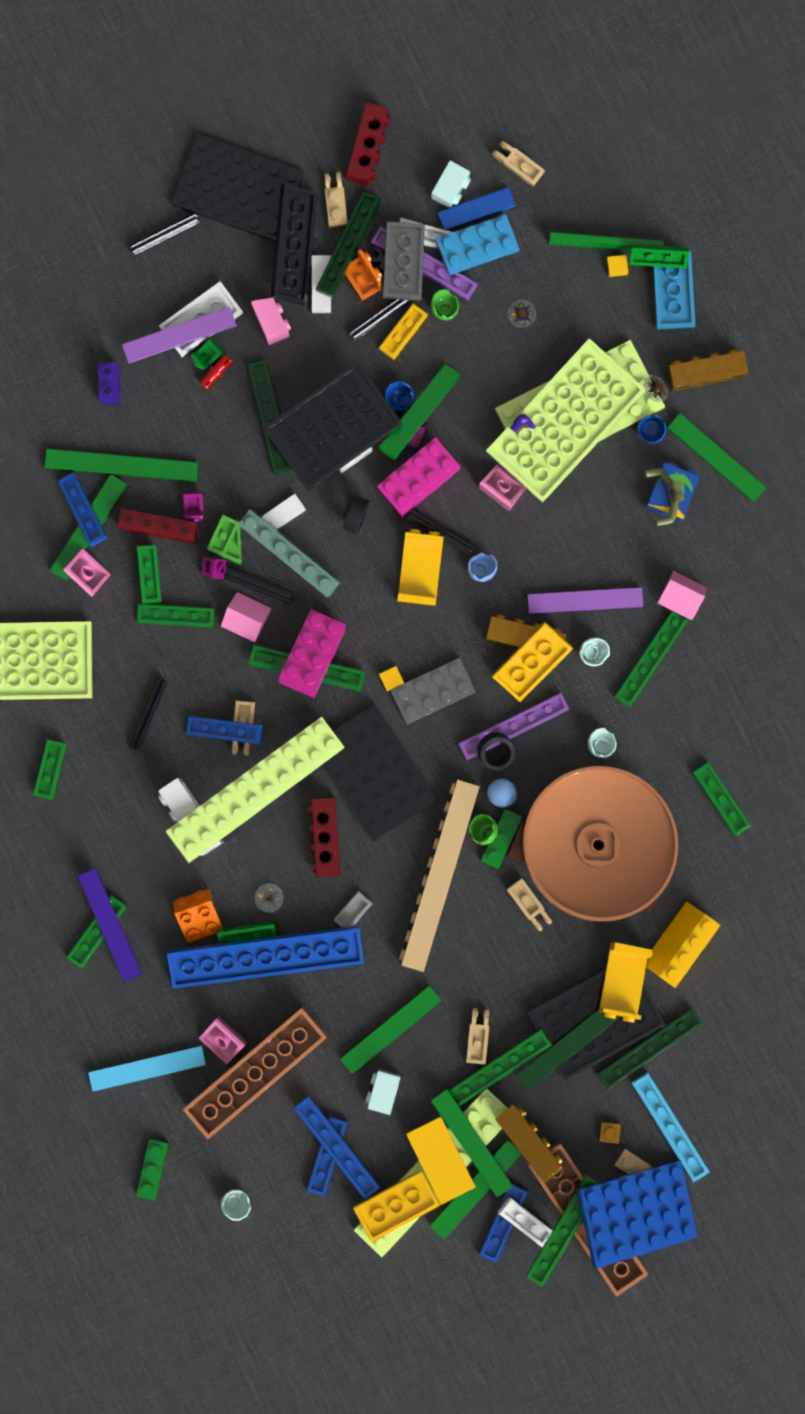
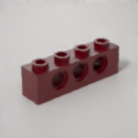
M366 102L347 171V181L369 186L370 180L374 181L376 169H374L375 162L379 163L381 156L379 147L380 144L384 145L386 133L383 132L385 126H389L391 115H388V108ZM372 124L379 125L377 130H372L369 127ZM372 142L374 143V146L372 148L365 147V143ZM362 160L370 162L367 166L360 165Z
M121 508L118 528L122 531L196 544L199 525L196 522Z
M336 798L312 799V803L309 804V815H313V823H310V834H314L315 842H311V851L316 856V861H312L313 873H317V877L341 875ZM322 812L326 813L329 817L325 824H321L318 821V815ZM321 832L329 834L330 839L327 843H322L319 840ZM323 851H328L331 854L329 862H323L320 859V854Z

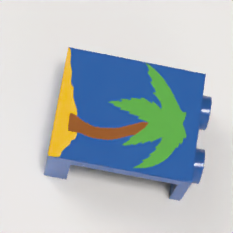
M664 462L661 468L668 473L673 482L681 481L682 487L680 488L685 500L678 503L675 519L681 522L684 519L700 476H697V473L693 470L678 468L679 465L673 462H668V464ZM659 476L645 508L669 516L671 504L666 484Z

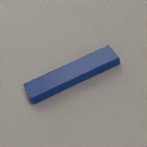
M508 187L438 212V217L443 230L448 231L515 207V202Z
M72 472L59 479L58 483L89 546L92 547L107 539L108 537L76 473Z
M189 716L186 735L260 744L263 725Z
M329 1115L328 1120L343 1138L348 1121ZM320 1144L306 1191L325 1197L335 1161L322 1144Z
M512 1183L513 1187L505 1192L498 1210L508 1197H511L522 1206L528 1190ZM498 1211L479 1252L480 1256L497 1263L513 1227V1224L502 1217Z

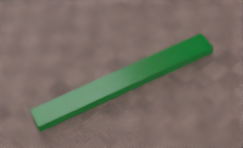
M46 449L45 469L197 482L199 465L198 462Z

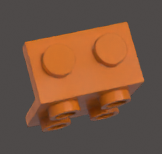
M359 249L357 250L358 258L350 263L345 275L361 301H364L381 290L382 275L377 267H372V260L366 251L363 253Z
M209 888L199 890L192 895L180 897L173 901L174 914L187 942H194L216 934L217 930L223 929L213 905Z

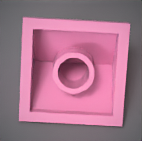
M498 465L479 484V489L508 511L526 490L518 480Z
M84 549L63 569L91 597L111 575Z
M672 571L657 604L692 620L706 595L707 587Z
M237 592L227 607L221 627L256 643L272 608Z
M220 1016L198 1038L225 1064H228L247 1043Z

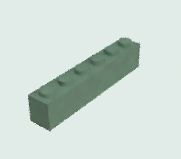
M249 509L238 523L240 527L326 597H329L342 582L254 509Z

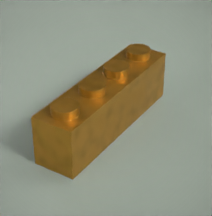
M738 349L730 350L725 355L714 353L705 359L694 357L689 362L684 363L682 360L674 361L667 369L671 391L743 378L749 374L745 352H739Z
M496 614L495 617L490 619L486 641L519 648L541 624L533 623V626L525 624L526 621L514 619L513 622L506 620V616ZM553 628L564 639L566 638V634L562 633L563 630Z
M512 1105L495 1120L542 1181L547 1183L564 1169L561 1166L563 1161L557 1153L554 1155L549 1150L551 1145L544 1137L540 1139L536 1134L539 1130L533 1122L528 1123L524 1117L527 1115L520 1106L516 1108Z

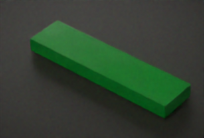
M138 604L137 623L214 628L215 608Z
M706 762L692 772L734 836L751 826L709 762Z
M111 895L109 899L119 919L128 906ZM96 917L66 957L81 969L105 938Z

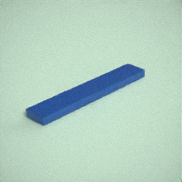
M309 1095L293 1107L365 1200L380 1189L376 1180Z

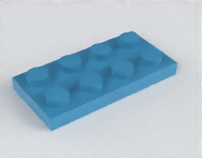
M506 214L435 239L448 276L519 251V246Z
M689 251L687 269L653 266L657 330L695 328L691 251Z

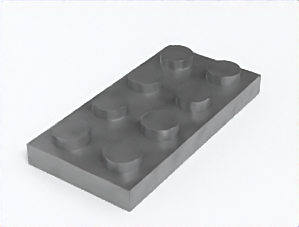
M387 222L383 298L421 301L425 224Z
M460 658L391 689V693L406 725L476 693Z

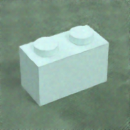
M449 161L431 193V199L447 208H452L453 205L457 206L462 197L460 195L462 189H467L471 181L469 178L470 171Z
M378 1069L377 1073L373 1072L370 1083L374 1085L372 1092L368 1091L365 1103H368V1109L388 1115L391 1114L401 1075Z

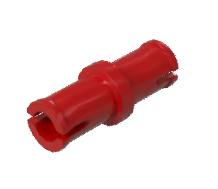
M223 354L214 366L211 365L209 367L210 370L199 383L208 390L218 377L221 378L223 376L222 373L233 361Z

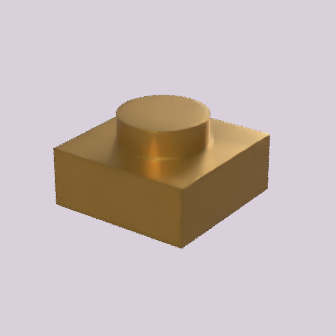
M601 1121L599 1141L619 1144L621 1124Z

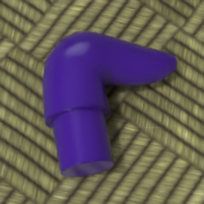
M526 414L519 415L510 427L515 433L523 424L532 429L536 428Z

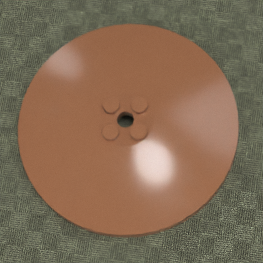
M591 766L573 770L560 776L540 793L533 803L525 822L523 854L528 872L534 884L554 906L580 919L599 922L614 921L640 912L655 901L664 891L673 875L677 862L678 834L673 816L667 804L651 785L640 777L622 769ZM598 840L603 843L601 851L594 849V841Z

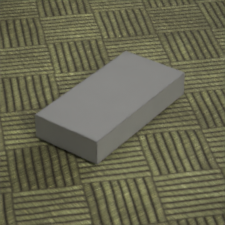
M358 891L335 917L334 921L342 928L354 926L373 903Z

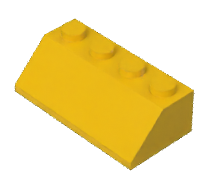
M686 901L651 949L653 950L652 957L647 958L646 967L676 988L718 930L720 924Z

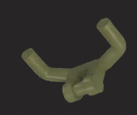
M662 468L644 470L645 478L654 476L662 478L667 486L671 504L668 517L654 519L656 527L673 523L677 516L678 503L685 500L680 488L682 487L681 481L673 482L668 473Z

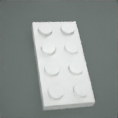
M220 281L160 324L159 327L161 330H165L228 307L231 308L234 319L242 315L243 311ZM212 335L175 347V349L183 357Z

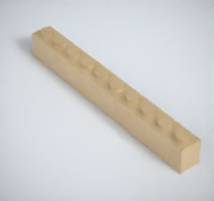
M457 780L456 783L452 782L449 794H452L451 802H446L444 812L447 815L445 820L441 819L438 828L441 831L439 839L435 838L432 849L436 851L434 857L430 856L427 867L430 868L428 876L424 875L421 885L424 886L423 894H418L416 904L419 905L418 911L412 914L410 923H413L411 931H407L405 942H408L406 950L402 949L399 960L402 961V966L424 972L480 786Z

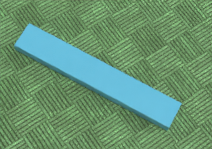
M201 1045L88 1073L92 1091H97L206 1065V1060Z
M646 1072L631 1082L678 1159L681 1160L692 1181L695 1182L708 1174L710 1171L649 1073Z

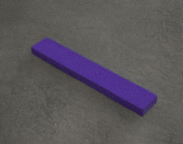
M94 868L79 875V881L123 981L126 982L142 975L143 973L97 869Z

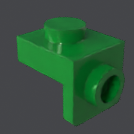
M209 339L197 352H193L190 357L193 359L195 366L203 370L213 365L224 352L213 339Z

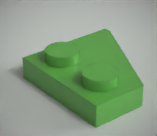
M222 515L207 550L241 565L239 522Z

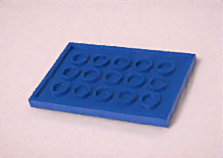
M675 1160L577 1189L593 1268L604 1267L697 1238L681 1160Z

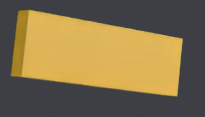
M413 303L380 345L379 350L392 360H395L427 318L428 314Z

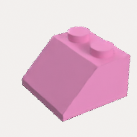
M274 298L251 302L268 345L290 337L288 331L291 328L287 319L283 320L281 316L283 310L279 302L275 303Z

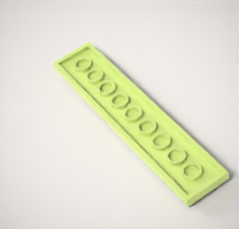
M320 717L168 829L166 834L187 862L190 863L345 747L325 720Z
M487 1088L479 1094L463 1113L484 1144L487 1145L502 1129L495 1119L506 1111L508 1107ZM448 1128L456 1148L467 1167L472 1160L451 1129ZM419 1160L398 1181L400 1182L422 1170L431 1186ZM418 1218L372 1243L361 1222L354 1228V1231L383 1257Z

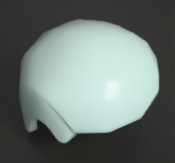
M591 637L580 646L579 656L584 664L592 667L599 666L610 656V648L605 640Z
M606 728L595 729L589 735L587 741L590 753L601 759L610 757L617 745L614 734L607 731Z
M236 1189L226 1192L221 1200L223 1214L231 1220L240 1221L247 1217L251 1210L248 1195Z

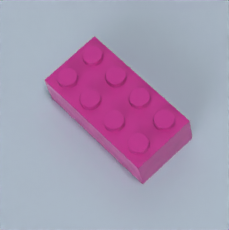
M435 437L377 486V490L396 513L403 518L411 509H414L460 470V465Z
M311 609L281 671L279 683L315 698L345 633L346 624Z

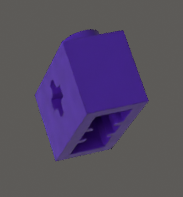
M117 362L98 363L99 401L102 405L121 404L120 366Z

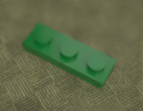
M632 244L629 262L630 265L687 269L689 248Z
M156 545L137 546L141 604L161 603Z
M47 739L33 796L53 800L67 744Z
M504 809L497 824L498 835L493 842L488 844L481 859L482 862L499 869L522 816Z
M274 921L217 930L219 944L277 936Z
M149 1139L136 1197L156 1200L169 1142Z

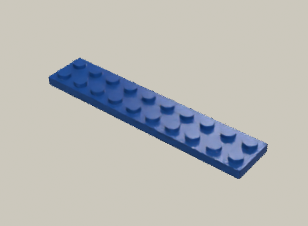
M359 926L167 950L173 989L364 964Z

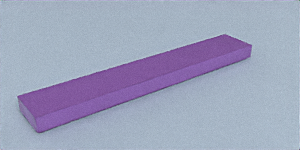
M380 226L371 244L384 252L386 229ZM424 252L423 275L469 301L478 283L459 272L448 276L444 263Z
M228 307L124 343L122 346L127 361L130 364L236 327L237 325L231 308Z
M642 587L527 595L528 614L643 607Z
M559 693L458 744L466 760H469L478 755V744L485 735L492 732H500L511 739L570 709L562 693ZM497 741V742L491 743V744L487 747L486 751L489 750V749H491V748H493V747H495V746H497V745H499V744H501V743H503V742Z

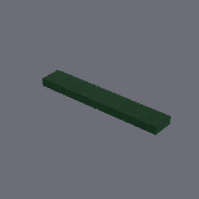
M365 191L362 192L317 284L316 292L334 298L381 201L380 197Z
M266 360L247 364L263 428L279 417ZM263 429L274 475L293 471Z
M690 1007L597 1072V1075L609 1090L703 1023L692 1007Z
M599 1009L515 1074L527 1091L530 1090L619 1018L617 1016L615 1019L604 1017V1013L599 1012Z

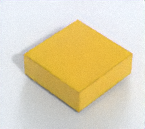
M626 255L607 257L609 277L628 275Z
M397 666L379 674L387 692L404 684Z

